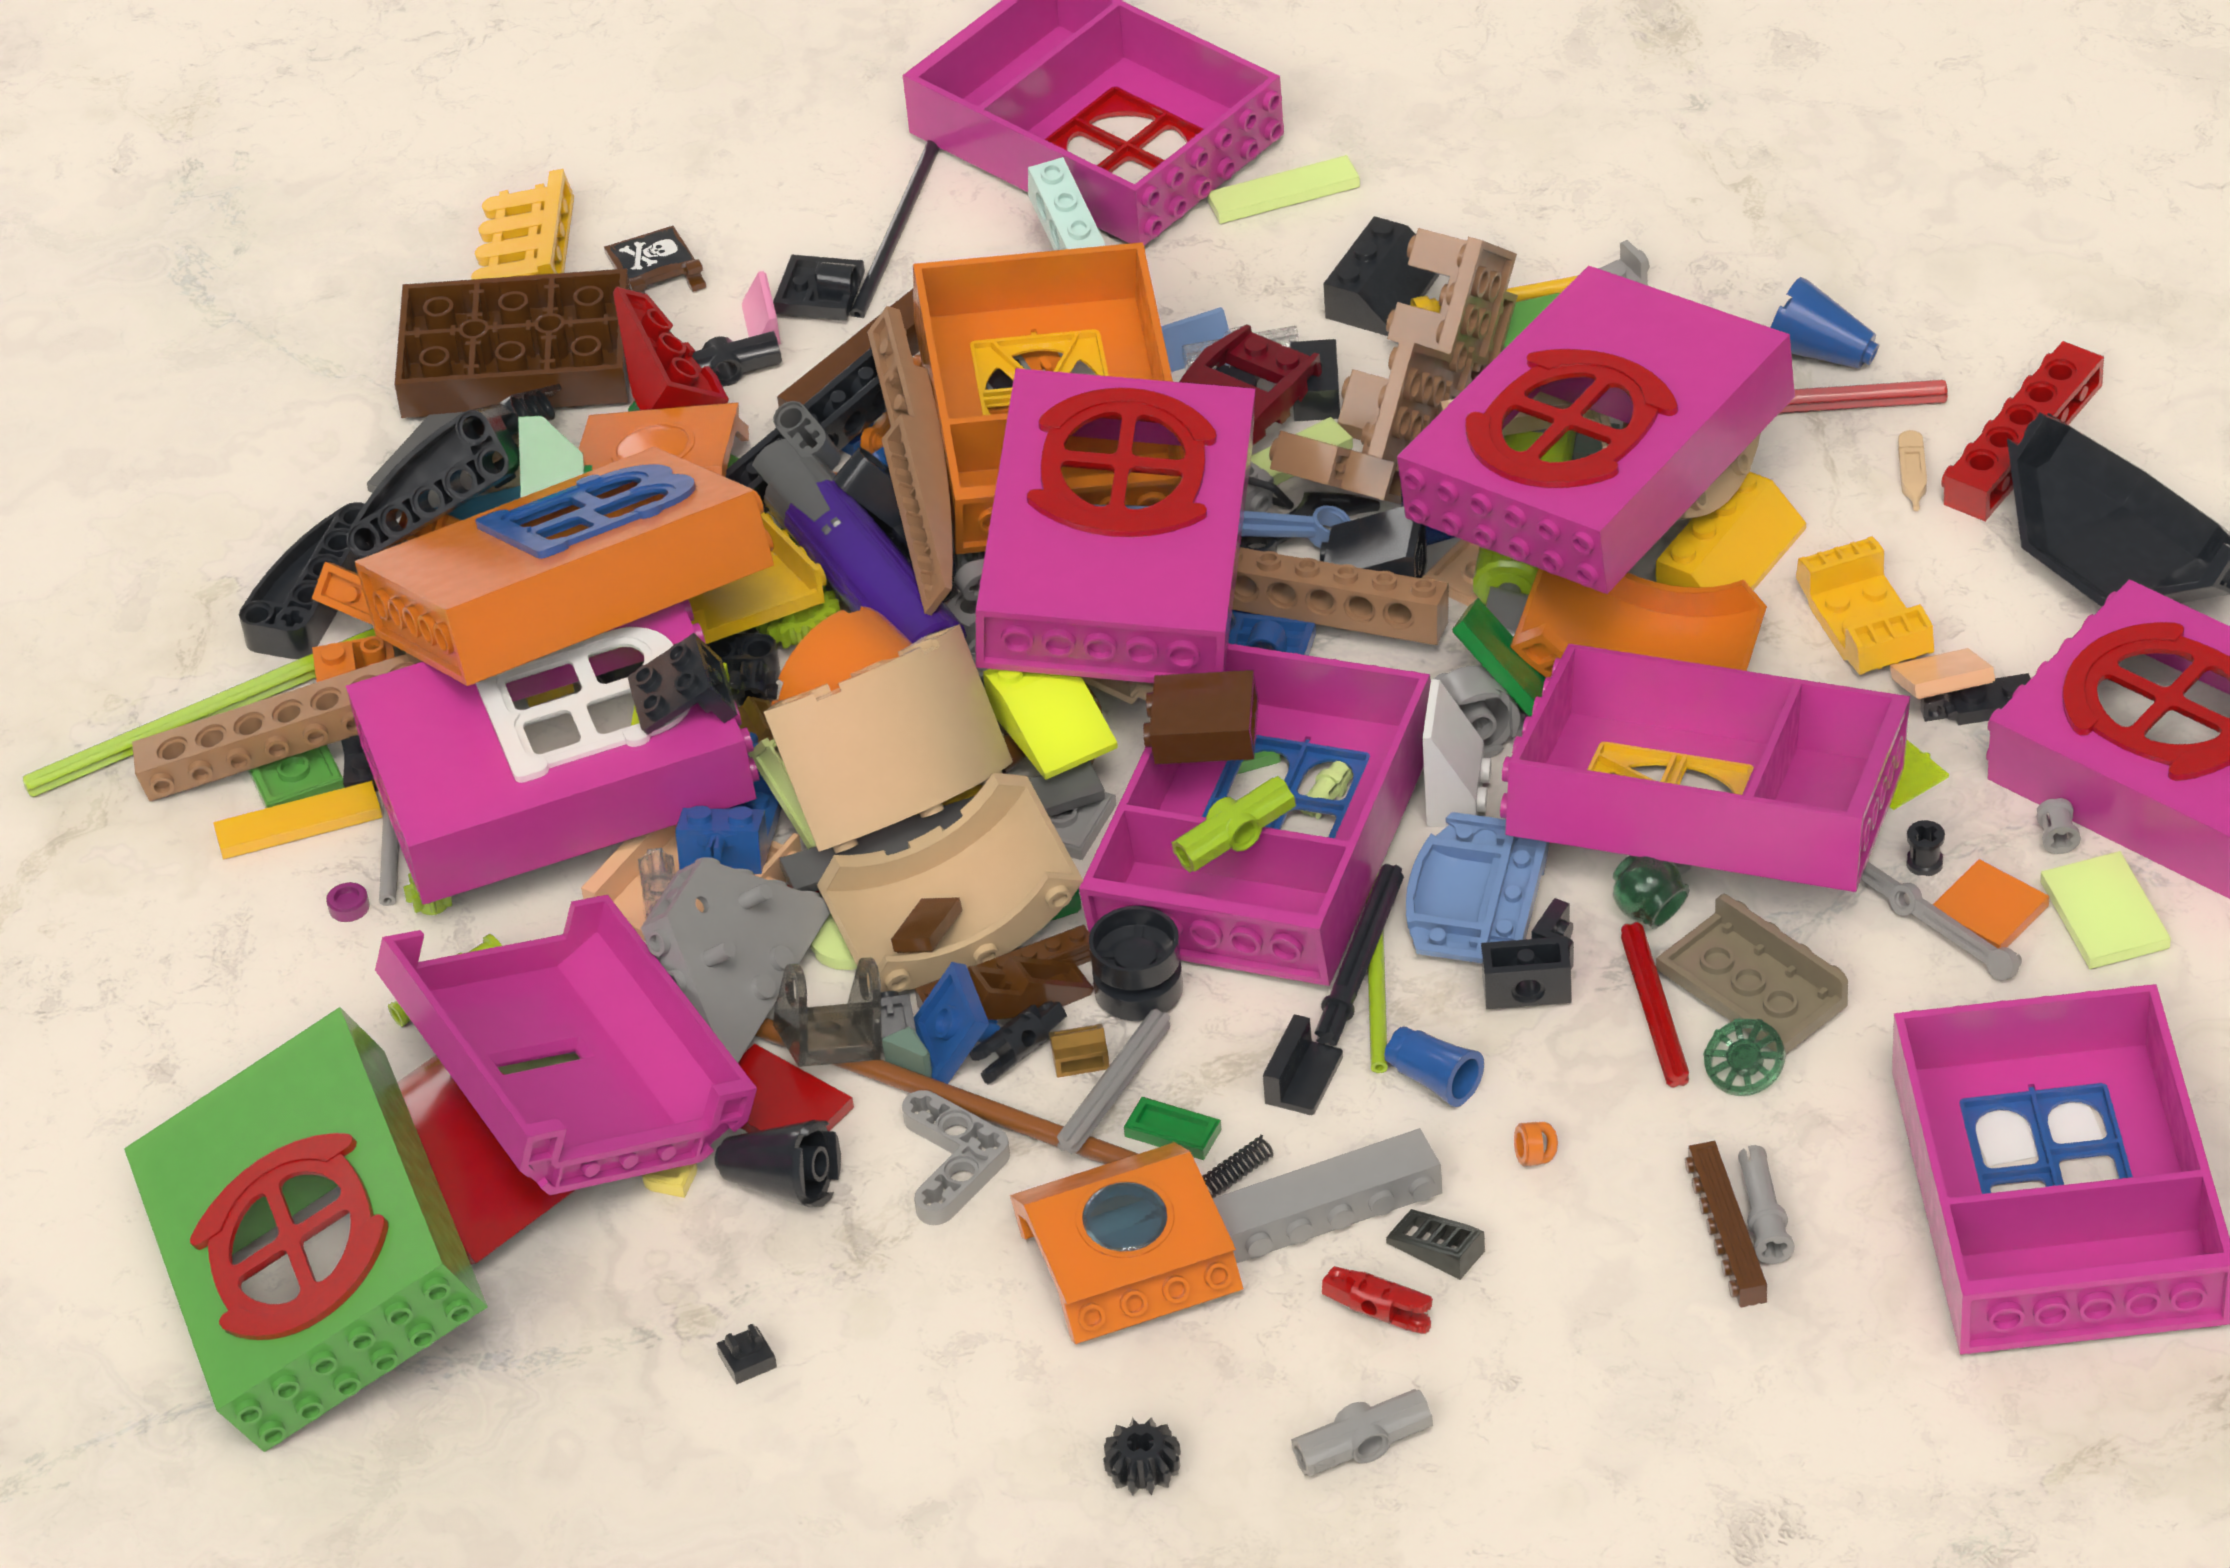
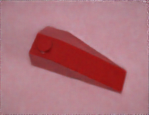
M616 287L613 291L629 382L632 396L639 410L728 403L729 398L717 375L709 366L701 368L692 357L695 349L689 342H682L671 333L672 322L648 294Z

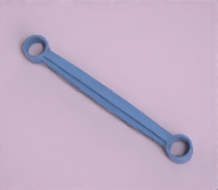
M1125 505L1127 508H1130V509H1142V508L1148 507V506ZM1334 506L1318 507L1314 511L1313 516L1244 511L1242 536L1305 537L1315 546L1321 548L1322 542H1328L1331 531L1322 525L1331 527L1351 520L1343 510Z

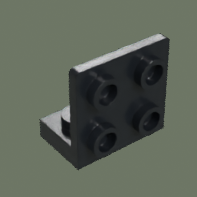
M695 633L674 644L670 649L649 663L642 665L628 676L641 729L646 734L652 733L696 703L706 713L712 711L724 723L738 715L722 659Z

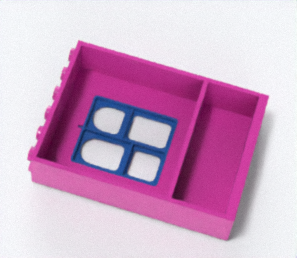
M1228 643L1225 672L1254 670L1259 698L1255 753L1262 751L1275 752L1288 760L1289 769L1284 781L1295 797L1296 807L1263 827L1259 839L1249 849L1237 852L1231 848L1197 871L1189 873L1174 854L1171 842L1204 822L1212 805L1218 800L1227 797L1243 760L1155 764L1152 747L1145 748L1079 887L1088 931L1090 933L1094 924L1101 917L1115 909L1127 906L1151 907L1168 915L1177 926L1181 961L1330 986L1424 767L1423 732L1431 684L1430 674ZM1340 761L1352 770L1353 781L1346 797L1342 800L1313 798L1298 793L1306 773L1318 764ZM1292 810L1316 812L1336 817L1328 837L1281 830L1287 814Z
M2157 984L1894 1013L1892 1075L1960 1355L2230 1325V1237ZM2081 1102L2090 1105L2099 1112L2107 1135L2100 1140L2059 1144L2052 1139L2048 1125V1116L2060 1104ZM1996 1110H2009L2018 1113L2027 1120L2031 1128L2039 1160L2034 1164L2001 1168L1987 1167L1983 1162L1976 1134L1978 1120L1986 1113ZM2095 1156H2109L2113 1159L2119 1179L2064 1185L2059 1166L2061 1161ZM2039 1180L2046 1186L1991 1193V1187L1997 1184Z

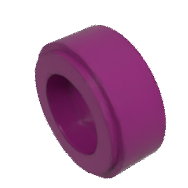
M347 882L339 884L332 888L326 897L330 916L340 922L356 921L362 918L370 907L367 891L358 883Z

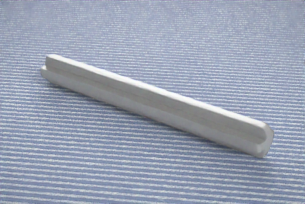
M1153 1009L1149 1012L1057 1135L1059 1140L1058 1147L1061 1151L1066 1150L1070 1154H1074L1080 1150L1170 1028V1015L1167 1012H1161L1158 1009Z

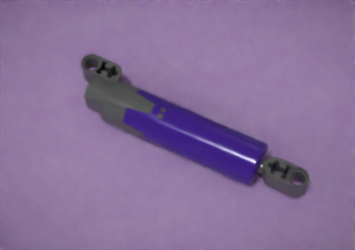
M790 401L781 405L773 416V423L784 439L766 446L757 455L752 464L768 485L764 495V503L769 513L788 532L794 543L798 547L802 546L807 556L815 564L819 563L821 565L826 581L852 612L860 611L861 606L878 611L912 643H915L924 636L959 624L966 640L967 634L963 624L943 601L932 615L924 613L913 565L862 505L834 481L835 473L832 470L839 463L840 452L822 426L800 402Z

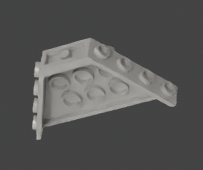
M704 857L695 860V863L676 872L643 923L641 930L649 951L656 956L738 1063L823 926L830 911L824 899L816 892L800 891L788 887L783 881L767 880L755 876L750 870L734 869L720 864V861L717 859ZM696 899L702 902L704 906L703 912L697 909Z

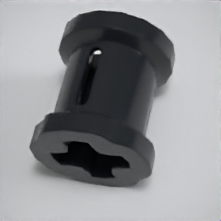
M1921 820L1909 826L1907 842L1910 845V851L1907 853L1906 866L1913 874L1932 876L1942 870L1943 854L1940 851V847L1944 843L1945 832L1940 824L1934 821Z

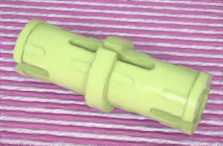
M1333 762L1328 769H1323L1318 773L1314 786L1306 796L1334 800L1336 797L1341 798L1347 791V784L1353 778L1352 770L1343 762ZM1300 810L1305 815L1315 816L1317 820L1322 816V813Z

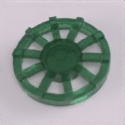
M1733 1019V1022L1714 1031V1035L1703 1053L1705 1069L1712 1083L1723 1092L1735 1096L1753 1095L1768 1088L1781 1074L1786 1059L1785 1046L1778 1032L1762 1019ZM1752 1028L1748 1039H1744L1742 1029ZM1760 1030L1769 1034L1757 1043L1755 1042ZM1736 1031L1737 1041L1733 1042L1727 1035ZM1721 1041L1729 1047L1728 1050H1717L1716 1048ZM1774 1041L1776 1042L1777 1052L1761 1051L1763 1047ZM1713 1057L1727 1059L1713 1067ZM1764 1059L1775 1060L1774 1066L1770 1071L1763 1066ZM1731 1067L1725 1082L1717 1077L1716 1074ZM1758 1071L1765 1076L1752 1084L1751 1076ZM1737 1075L1744 1077L1745 1086L1732 1085Z

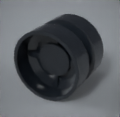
M1127 906L1105 914L1094 924L1089 935V948L1094 993L1100 1007L1114 1017L1131 1021L1144 1020L1153 1009H1158L1161 1012H1168L1179 1001L1183 992L1179 934L1174 921L1168 915L1155 908Z

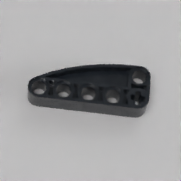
M353 502L346 504L316 524L284 552L255 586L239 611L245 643L250 651L288 659H300L313 653L312 647L319 645L338 612L334 608L313 600L314 590L325 562L334 563L357 573L354 561L365 557H358L350 551L347 545V533L364 503Z

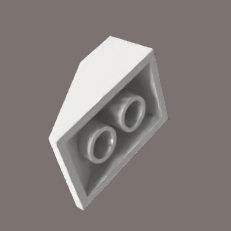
M1431 679L1423 732L1427 826L1447 827L1449 824L1446 823L1445 818L1452 812L1479 815V812H1486L1488 791L1487 787H1482L1483 783H1490L1492 763L1491 758H1484V742L1442 682Z

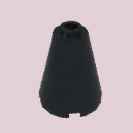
M810 1120L729 1136L716 1149L714 1157L715 1166L725 1180L806 1207H823L831 1200L834 1192H827L831 1179L839 1180L841 1171L839 1138L836 1132L827 1130L826 1126L829 1123L823 1120Z

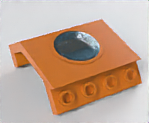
M1175 1142L1010 1195L1021 1237L1024 1239L1035 1238L1056 1285L1071 1341L1075 1344L1244 1289L1233 1252L1236 1248L1191 1152Z

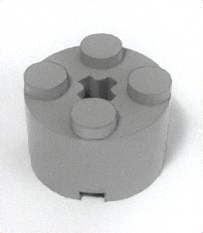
M1482 665L1461 667L1449 673H1441L1434 678L1442 682L1484 742V758H1491L1504 749L1502 744L1511 735L1512 739L1515 737L1520 725L1519 710L1508 692Z

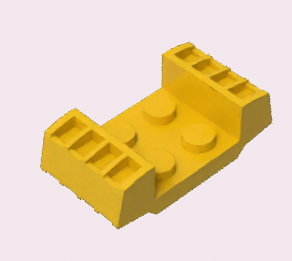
M1873 536L1857 542H1850V544L1844 546H1837L1824 552L1820 551L1814 555L1798 558L1796 579L1808 599L1812 613L1843 660H1848L1859 675L1874 669H1882V667L1898 664L1900 661L1910 658L1915 659L1923 654L1934 653L1933 625L1921 604L1906 608L1884 575V549Z

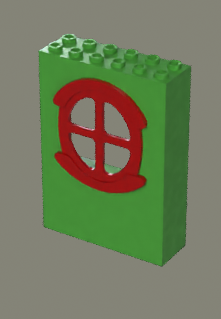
M341 1007L329 1013L124 1148L216 1411L263 1452L281 1443L299 1429L318 1419L339 1403L355 1395L359 1390L393 1370L399 1364L430 1346L433 1342L488 1307L386 1053ZM337 1186L340 1187L341 1193L338 1199L299 1224L294 1223L293 1215ZM350 1213V1233L344 1253L332 1273L324 1280L316 1282L304 1250V1242ZM276 1226L278 1227L279 1234L274 1241L239 1264L233 1265V1254ZM288 1254L300 1286V1293L295 1299L287 1303L267 1304L250 1298L242 1291L241 1285L244 1281Z

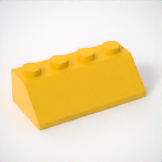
M1749 472L1737 492L1728 502L1710 514L1692 518L1657 558L1656 582L1672 586L1702 588L1730 584L1744 579L1754 591L1805 531L1806 522L1773 480Z

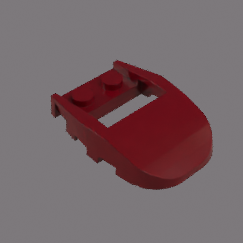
M1246 324L1206 347L1187 369L1179 382L1255 389L1253 445L1266 437L1265 429L1275 422L1282 425L1291 416L1290 408L1296 400L1301 402L1308 393L1307 380L1311 375L1319 377L1322 373L1318 353L1314 352L1311 356L1253 333L1251 326ZM1226 363L1276 385L1267 392L1212 368L1214 366L1220 368Z

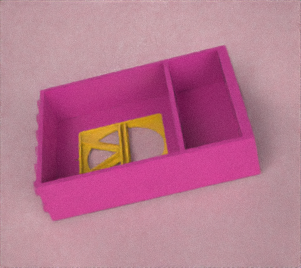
M1568 644L1562 657L1556 658L1554 661L1552 677L1545 678L1542 697L1537 696L1535 698L1532 717L1526 716L1522 737L1516 736L1514 740L1512 756H1506L1503 763L1502 781L1508 782L1507 793H1504L1502 797L1500 817L1506 818L1505 835L1856 892L1904 770L1910 696ZM1667 766L1660 782L1632 769V767ZM1690 769L1721 781L1733 793L1680 785L1686 770Z

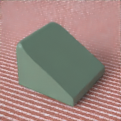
M909 1026L883 1038L882 1045L886 1062L932 1078L930 1053L913 1028L911 1029Z

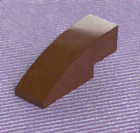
M1009 956L1002 969L968 966V971L988 1020L1014 1018L1030 1005H1036L1038 1008L1047 1001H1057L1062 1006H1066L1090 996L1094 990L1093 986L1074 962Z

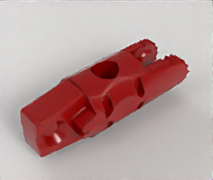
M1336 1266L1331 1268L1322 1280V1294L1349 1307L1350 1310L1420 1334H1426L1431 1328L1430 1317L1424 1312L1431 1310L1432 1296L1367 1272L1348 1270Z

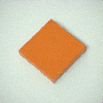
M1978 859L1932 905L1996 948L2008 947L2049 906V895Z

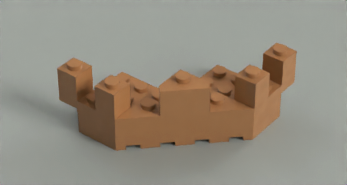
M1418 228L1416 236H1413L1408 244V265L1450 278L1448 284H1445L1440 292V313L1397 302L1396 309L1390 312L1386 325L1387 332H1389L1387 339L1397 342L1398 347L1395 346L1389 357L1388 367L1391 370L1389 379L1352 369L1351 375L1345 379L1341 391V396L1344 400L1337 423L1354 439L1361 440L1363 445L1362 453L1280 430L1279 437L1273 441L1270 448L1269 458L1272 461L1270 469L1404 505L1397 456L1439 415L1437 406L1440 401L1455 399L1503 350L1518 295L1507 292L1517 254L1469 236L1467 240Z

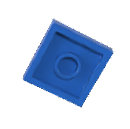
M956 962L950 963L914 1016L916 1033L930 1053L932 1078L947 1084L977 1042L981 1043L1000 1029V1026L997 1025V1020L987 1019L967 966Z

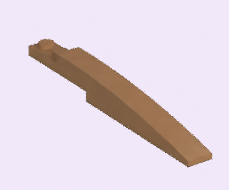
M886 306L867 331L891 425L882 438V443L924 613L932 615L952 590V523L944 447L928 370L913 363L900 310Z

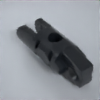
M1047 1001L1038 1008L1036 1005H1030L971 1050L969 1055L973 1061L983 1060L993 1052H996L999 1056L981 1073V1077L987 1085L994 1082L1050 1038L1049 1032L1067 1017L1060 1002Z

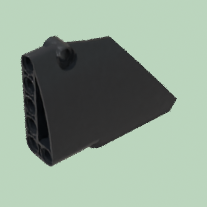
M556 384L513 394L497 404L465 411L432 433L390 471L363 505L347 533V545L350 551L358 557H367L408 541L406 538L512 476L520 466L519 449L514 442V439L519 438L518 417L543 416L548 422L554 420L555 412L548 398L562 389L561 385ZM495 451L501 453L505 462L502 471L498 470L493 464L492 457ZM463 470L468 472L472 478L470 490L465 489L461 484L460 475ZM430 490L435 491L439 496L440 505L438 509L433 508L428 501ZM403 511L408 518L406 528L401 527L396 520L401 517Z

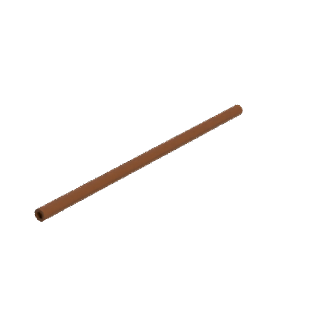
M765 1018L755 1034L756 1037L909 1093L919 1090L933 1092L985 1121L1058 1147L1059 1140L1057 1135L1064 1126L769 1018ZM1089 1136L1075 1154L1102 1164H1108L1138 1153Z

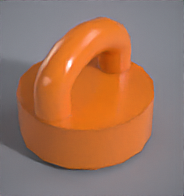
M1547 1122L1519 1123L1516 1126L1514 1148L1518 1162L1522 1166H1532L1549 1163L1557 1153L1558 1138L1551 1124ZM1542 1132L1546 1135L1547 1138V1148L1545 1152Z

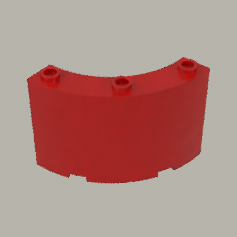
M436 1055L397 1082L471 1265L478 1263L575 1191L549 1195L530 1176L527 1177L519 1171Z

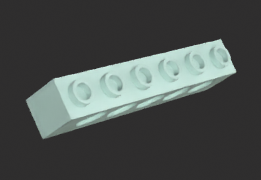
M1061 157L1028 167V196L1053 249L1065 250L1106 246L1064 158Z

